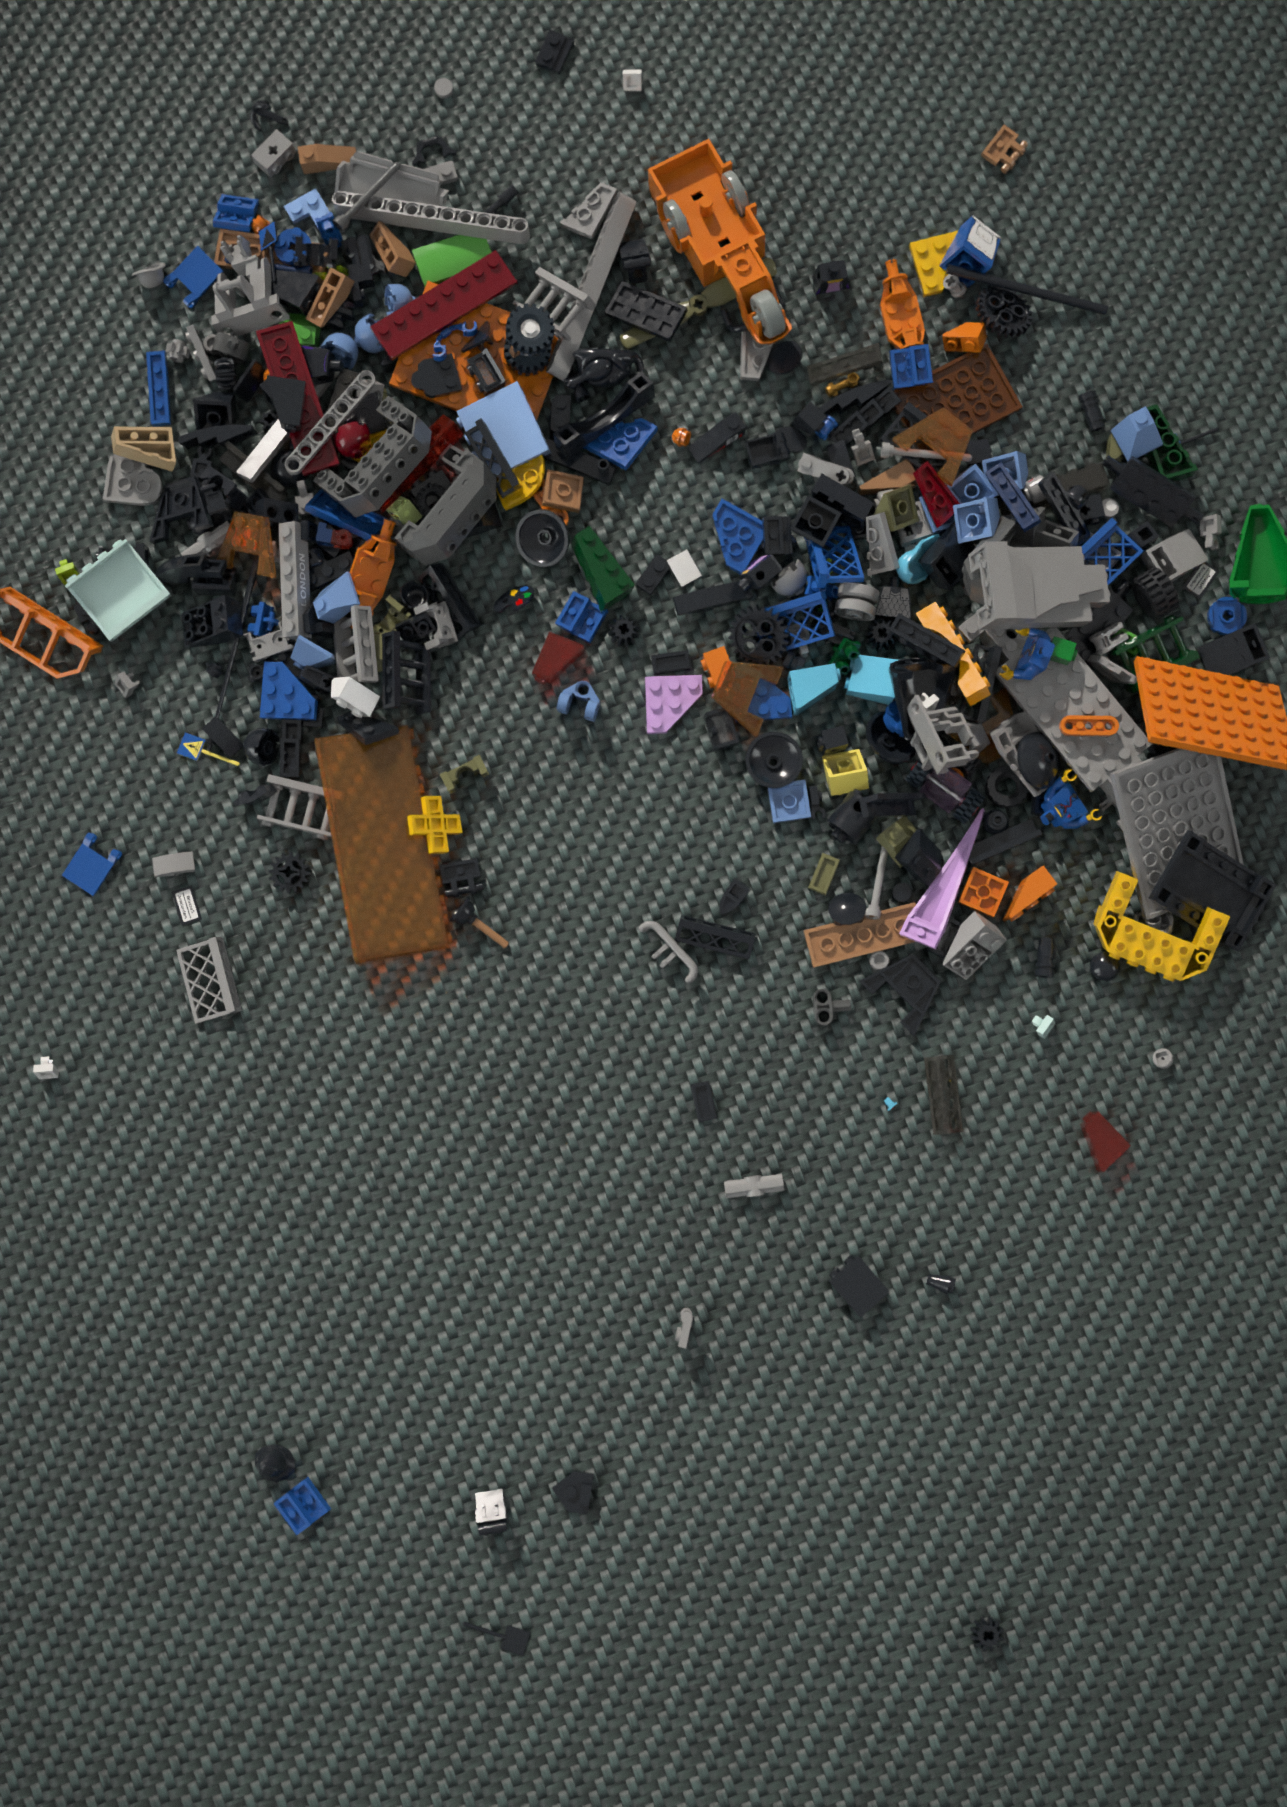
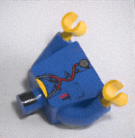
M1036 628L1015 630L1022 636L1029 634V637H1027L1015 670L1012 671L1007 665H1003L1001 668L1005 673H999V675L1005 680H1010L1012 677L1014 679L1032 680L1035 676L1046 670L1055 644L1050 642L1051 639L1045 631Z
M1072 769L1065 770L1064 776L1062 778L1059 777L1051 787L1047 788L1044 796L1045 801L1041 804L1045 812L1040 817L1043 824L1049 825L1052 823L1054 827L1061 825L1064 829H1077L1090 823V820L1096 821L1102 818V816L1098 818L1093 817V812L1099 809H1094L1089 815H1086L1088 811L1069 782L1065 783L1067 780L1074 781L1077 778L1076 774L1068 778L1067 775Z

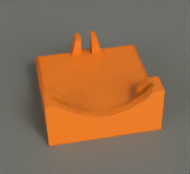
M972 867L957 903L969 907L970 910H975L977 913L994 918L1009 882Z

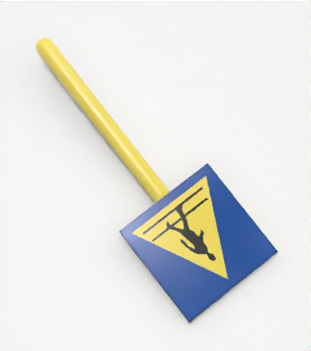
M186 732L177 751V754L198 761L200 754L204 753L228 763L240 765L237 761L204 750L205 739Z

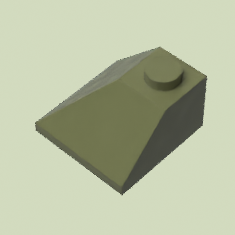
M911 484L884 493L874 513L875 515L885 512L890 532L919 522Z
M901 817L876 838L900 868L902 865L895 859V856L917 829L907 817Z

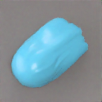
M939 534L922 539L914 549L904 553L898 559L900 568H897L896 571L903 582L916 584L927 578L928 574L918 560L940 537Z

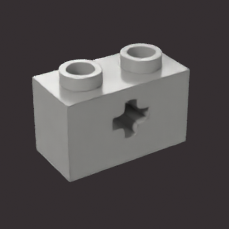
M276 129L251 156L254 163L271 178L281 170L287 161L294 157L296 151L293 143Z

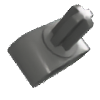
M217 332L211 351L218 356L232 358L236 363L246 364L251 345L246 341L238 339L237 336L233 337Z
M818 989L813 994L814 1020L820 1026L828 1025L832 1021L833 1012L851 1010V1001L849 999L832 1001L831 994L826 989ZM821 992L826 995L827 1000L825 1003L818 1002V993ZM820 1012L828 1014L827 1022L819 1020L818 1015Z

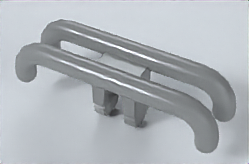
M654 921L642 923L638 928L640 932L653 929L666 942L651 957L655 960L670 947L673 952L661 962V968H664L678 956L690 971L689 975L685 978L686 983H693L698 975V967L695 962L659 923Z

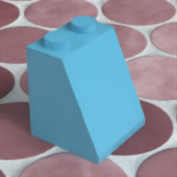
M859 655L857 659L851 660L849 664L851 675L850 678L846 677L844 688L847 689L846 695L889 705L895 697L889 675V667L892 662L898 660Z
M835 663L789 671L787 682L794 716L799 715L836 689L839 680H841L839 668L836 669Z

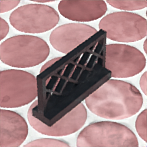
M909 402L880 439L881 442L890 443L894 447L900 446V448H903V445L913 444V449H916L917 443L926 442L927 450H930L929 442L933 441L940 444V450L935 451L965 454L969 448L968 445ZM904 417L909 421L910 428L900 429L899 421ZM911 431L912 440L902 441L901 432ZM914 431H923L925 439L915 440ZM898 433L899 442L892 443L886 438L889 434ZM901 456L917 469L922 465L918 462V457L913 459L911 456ZM928 458L932 467L943 466L944 474L941 477L942 481L945 480L959 462L955 460L945 462L942 459V463L932 464V459Z

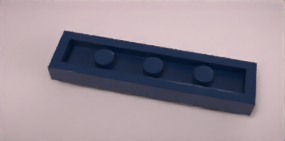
M1002 462L985 472L986 477L1024 532L1041 523L1039 516Z

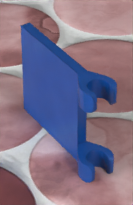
M197 246L171 274L163 279V282L169 288H173L179 279L192 292L183 300L184 304L192 309L199 298L217 280L218 274L224 273V271Z
M87 833L82 845L62 876L92 896H95L115 863L121 858L122 852L113 849L108 859L90 848L97 840V836L93 833Z

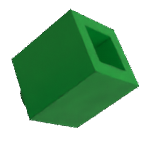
M1054 636L1050 641L1055 644L1050 660L1068 665L1071 660L1074 661L1078 650L1075 647L1077 643Z

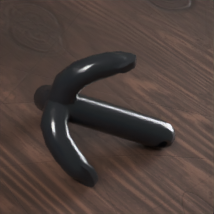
M267 100L254 102L250 112L251 123L259 131L262 130L259 127L256 115L282 125L287 123L285 117L267 110L269 109V102Z

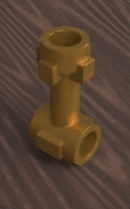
M850 372L847 374V379L835 385L832 382L825 387L828 397L838 396V391L846 387H857L860 377L857 373Z

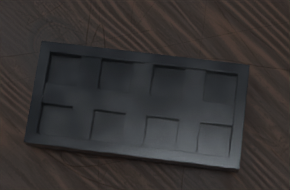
M622 281L605 310V315L671 342L688 310L683 305Z

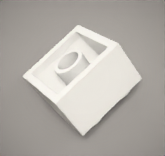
M338 677L332 680L331 698L336 700L337 705L349 708L356 717H370L380 696L351 677Z

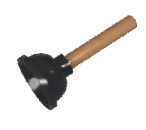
M467 897L449 921H454L457 924H473L503 948H506L509 942L477 918V915L474 914L475 907L470 898Z

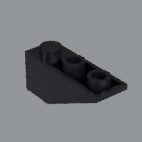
M1148 521L1128 534L1143 551L1154 545L1159 537ZM1114 547L1121 552V547ZM1124 547L1125 556H1134L1137 553L1132 547ZM1119 560L1112 569L1119 568L1121 566V560Z

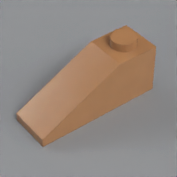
M324 144L298 146L300 165L304 174L337 170L338 165L342 161L350 163V158L356 152V147Z
M378 221L370 233L375 247L389 272L407 277L416 264L414 258L386 225Z
M330 267L306 320L323 328L347 299L355 281Z
M904 460L859 486L857 493L859 495H872L887 489H898L908 484H911L913 489L917 486L913 475L915 470L911 463Z

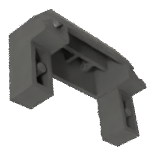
M389 396L380 403L376 411L391 427L386 430V433L373 445L371 450L361 458L356 467L348 473V476L343 480L327 468L321 470L313 480L327 495L342 505L355 518L378 510L429 453L432 431L415 413Z
M452 444L447 446L439 456V460L449 471L458 477L419 526L410 520L404 525L393 517L389 518V521L396 522L391 536L392 541L397 543L396 547L424 565L448 559L496 500V476L483 461L466 449L463 452Z
M1039 507L1034 510L1039 516L1041 523L1024 532L1012 514L1003 515L999 519L994 536L983 538L976 548L985 542L1007 541L1008 546L1015 548L1078 547L1079 531L1045 520L1046 508ZM968 556L962 568L964 585L970 600L985 605L980 572L971 573Z

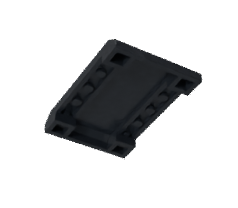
M1187 830L1148 898L1197 929L1207 907L1230 916L1220 943L1239 952L1277 884L1255 873L1212 846L1196 833Z

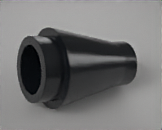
M929 1273L926 1285L945 1294H953L956 1279L950 1275Z

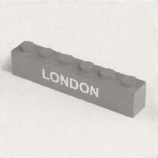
M296 521L279 523L282 635L284 638L297 640L299 635L310 639L311 634L305 633L303 620L304 612L310 607L308 542L301 540V523Z

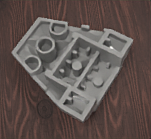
M1023 710L1007 718L989 731L999 754L1035 797L1046 789H1037L1027 783L1018 766L1017 751L1019 743L1025 735L1041 731Z

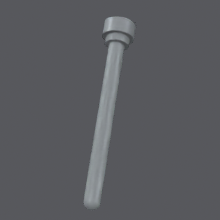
M882 442L881 458L900 455L966 462L972 460L971 454L898 448L886 442Z
M883 846L881 847L871 905L866 908L865 917L873 920H879L881 916L879 900L888 852Z

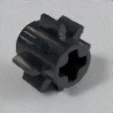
M272 409L266 414L262 413L263 419L259 420L260 424L264 425L262 428L264 432L270 430L278 420L277 413L274 414Z

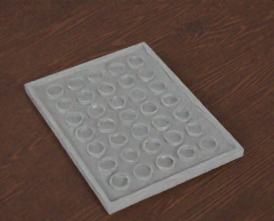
M1178 748L1110 773L1133 877L1138 879L1136 890L1143 919L1149 920L1169 912L1152 902L1148 897L1187 830L1196 833L1212 846L1243 864L1221 757Z

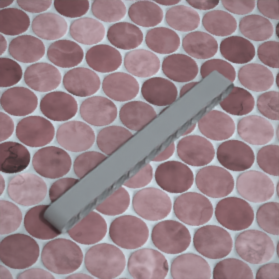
M336 192L332 197L336 214L339 216L341 214L344 215L364 194ZM373 196L351 218L377 223L381 221L384 224L516 244H525L530 239L529 225L523 218Z
M620 191L612 202L578 288L588 294L595 304L598 301L636 205L634 199ZM573 300V303H572V305H571V308H570L569 312L572 310V308H573V307L575 306V304H576L574 300ZM586 307L581 309L565 332L572 338L570 342L564 338L558 339L546 369L547 373L562 381L566 379L575 359L573 352L579 349L593 311Z

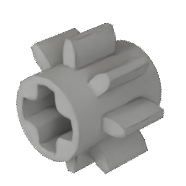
M173 339L171 344L167 343L165 352L169 355V359L174 362L182 363L185 358H189L190 350L186 346L187 343L182 340Z

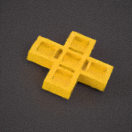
M441 796L421 797L423 815L407 816L410 835H426L429 854H445L449 852L447 835H459L462 833L460 814H444Z

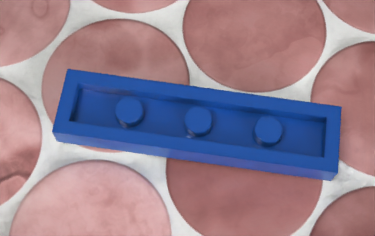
M165 351L146 352L151 425L153 427L171 425L167 353Z

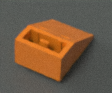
M1044 865L1020 882L1003 918L1004 922L1016 920L1024 914L1022 911L1024 908L1026 911L1039 903V897L1043 899L1055 891L1053 887L1057 885V882Z

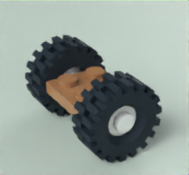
M528 303L524 304L523 308L518 306L516 311L513 310L507 319L504 358L507 365H511V370H517L519 375H522V373H526V376H530V373L537 375L538 371L542 372L549 363L555 326H553L554 321L553 318H550V313L548 311L544 312L542 306L539 309L533 303L532 307H528Z

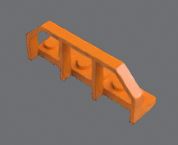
M12 587L0 589V598L4 599L3 601L6 604L15 606L24 614L14 641L12 642L4 637L0 630V643L56 679L83 672L91 655L101 652L102 644ZM31 618H34L36 623L45 625L52 632L41 660L20 647ZM59 636L64 637L68 643L78 646L84 652L77 669L61 673L48 665Z

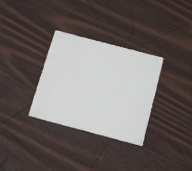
M687 550L667 560L681 587L702 576Z

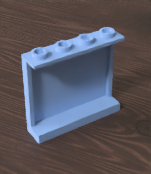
M517 381L457 411L459 416L456 418L461 429L464 428L465 431L476 426L475 422L480 418L484 420L512 469L542 454L544 456L551 454L525 394ZM478 430L471 437L474 441L481 443L483 435ZM465 434L464 437H465V439H466L468 445H471L470 441L468 440V438H467V436H466V434ZM484 446L482 456L491 459V449ZM474 450L472 453H473L476 457H478V455L476 454V452H475V450ZM493 463L492 473L500 475L502 468L499 464Z

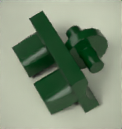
M844 638L840 644L833 646L835 653L828 664L835 663L836 669L839 668L840 673L846 675L850 670V661L857 659L860 655L858 649L861 644L858 641L854 642Z

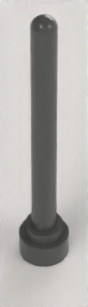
M395 162L344 215H338L333 220L334 225L340 231L344 232L349 227V220L400 169V164Z

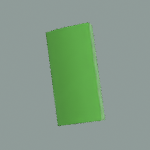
M457 235L412 250L413 258L424 287L427 281L436 284L444 282L491 253L487 239Z

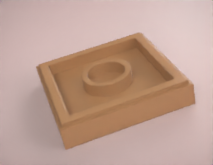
M547 469L542 506L579 513L584 477Z

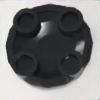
M842 893L831 900L828 912L836 925H852L864 921L867 905L864 899L857 894Z

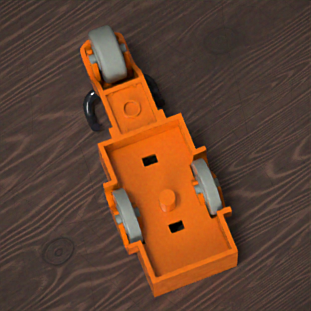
M707 139L647 169L650 194L656 203L663 229L674 249L680 254L685 253L704 287L726 277L733 288L744 323L734 325L727 307H723L720 309L727 329L732 333L749 330L753 339L757 343L764 345L773 344L787 336L792 329V325L785 315L784 309L786 304L780 295L776 282H773L770 273L761 258L765 257V233L755 218L757 205L755 202L749 204L747 192L737 175L732 171L731 160L723 163L710 139ZM698 193L703 195V197L696 201L692 199V196ZM728 238L730 243L720 247L719 242Z

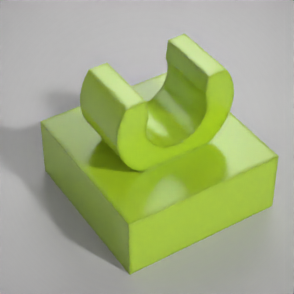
M67 559L59 561L60 567L55 568L56 575L64 585L67 584L66 581L74 574L78 576L80 574L74 563H68Z

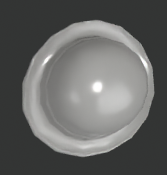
M163 262L153 264L143 270L132 273V276H137L145 288L156 287L163 282L164 274L162 268L166 264Z

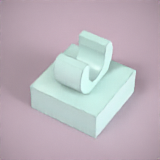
M1037 1015L1032 1020L1033 1025L1038 1027L1036 1030L1038 1035L1044 1039L1055 1025L1054 1019L1046 1015L1044 1020Z

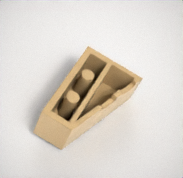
M114 426L111 435L113 454L173 472L176 457L172 427Z

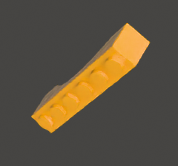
M934 602L916 613L923 627L964 649L962 645L965 642L960 634H955L954 631L957 629L952 620L947 621L946 617L948 614L943 606L939 608L938 604ZM969 648L964 649L966 652L959 662L960 675L958 685L967 702L972 706L991 695L988 689L991 685L986 676L982 678L979 674L982 670L977 662L973 664L971 659L974 657Z

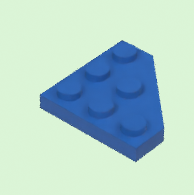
M643 418L634 419L635 422L626 424L619 422L583 448L627 470L658 429L656 425Z
M721 499L712 514L726 566L740 574L748 567L763 541L762 520Z
M264 662L260 718L316 720L318 701L308 692L306 687L289 670L286 664L283 662Z
M731 665L735 723L792 718L791 698L752 665Z

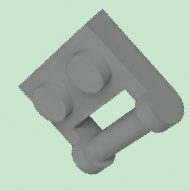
M920 501L915 502L919 522L909 525L912 535L907 536L904 528L897 530L901 547L909 546L911 543L933 536V531Z
M689 1308L681 1310L682 1325L677 1327L675 1335L678 1347L682 1348L687 1346L693 1319Z

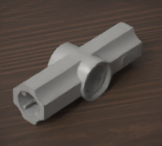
M226 521L212 532L209 531L200 535L197 542L181 554L182 556L190 554H206L207 557L214 556L221 550V546L236 537L237 534L228 521Z
M782 1174L756 1175L724 1182L726 1198L753 1197L769 1192L784 1191Z

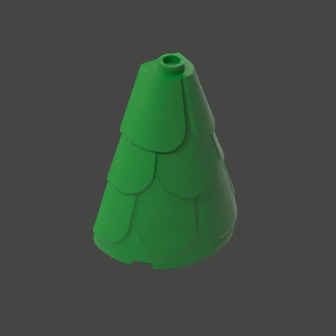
M1255 504L1249 507L1239 537L1240 543L1229 579V593L1232 598L1238 597L1239 601L1243 603L1268 604L1286 600L1287 538L1270 505Z

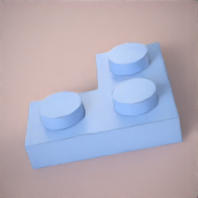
M316 188L284 206L293 224L310 216L317 228L315 219L321 218L324 215L327 216L330 213Z

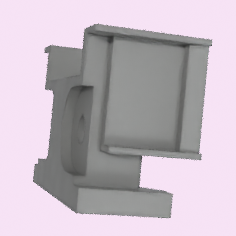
M446 601L439 604L435 602L431 605H428L426 602L414 608L415 615L427 613L430 618L433 617L438 625L437 632L433 635L434 639L424 643L426 650L431 648L439 649L458 641Z
M282 621L278 622L280 630L257 638H254L250 632L243 634V636L248 638L252 650L250 653L252 655L256 654L255 657H252L255 663L277 653L293 651L294 645H289V642L294 640L284 638L282 635Z

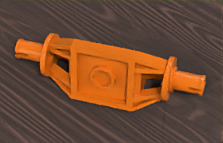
M892 259L893 263H891V260L885 262L889 277L882 282L884 289L880 302L887 339L896 349L924 345L925 328L917 295L908 282L907 274H899L897 260ZM900 339H904L905 345H903Z
M384 519L380 535L372 534L371 538L357 549L350 570L356 593L360 595L359 606H371L372 615L374 614V608L383 597L394 564V546L397 543L392 541L391 536L396 522L389 521L388 519ZM378 541L379 543L375 551H371L375 543Z

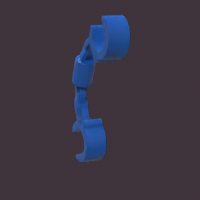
M474 321L472 329H467L466 322L452 325L449 328L446 327L441 331L440 335L436 338L433 348L435 353H442L433 354L434 360L440 362L446 359V345H441L440 342L449 336L451 331L460 330L463 331L464 336L471 337L478 332L477 323Z

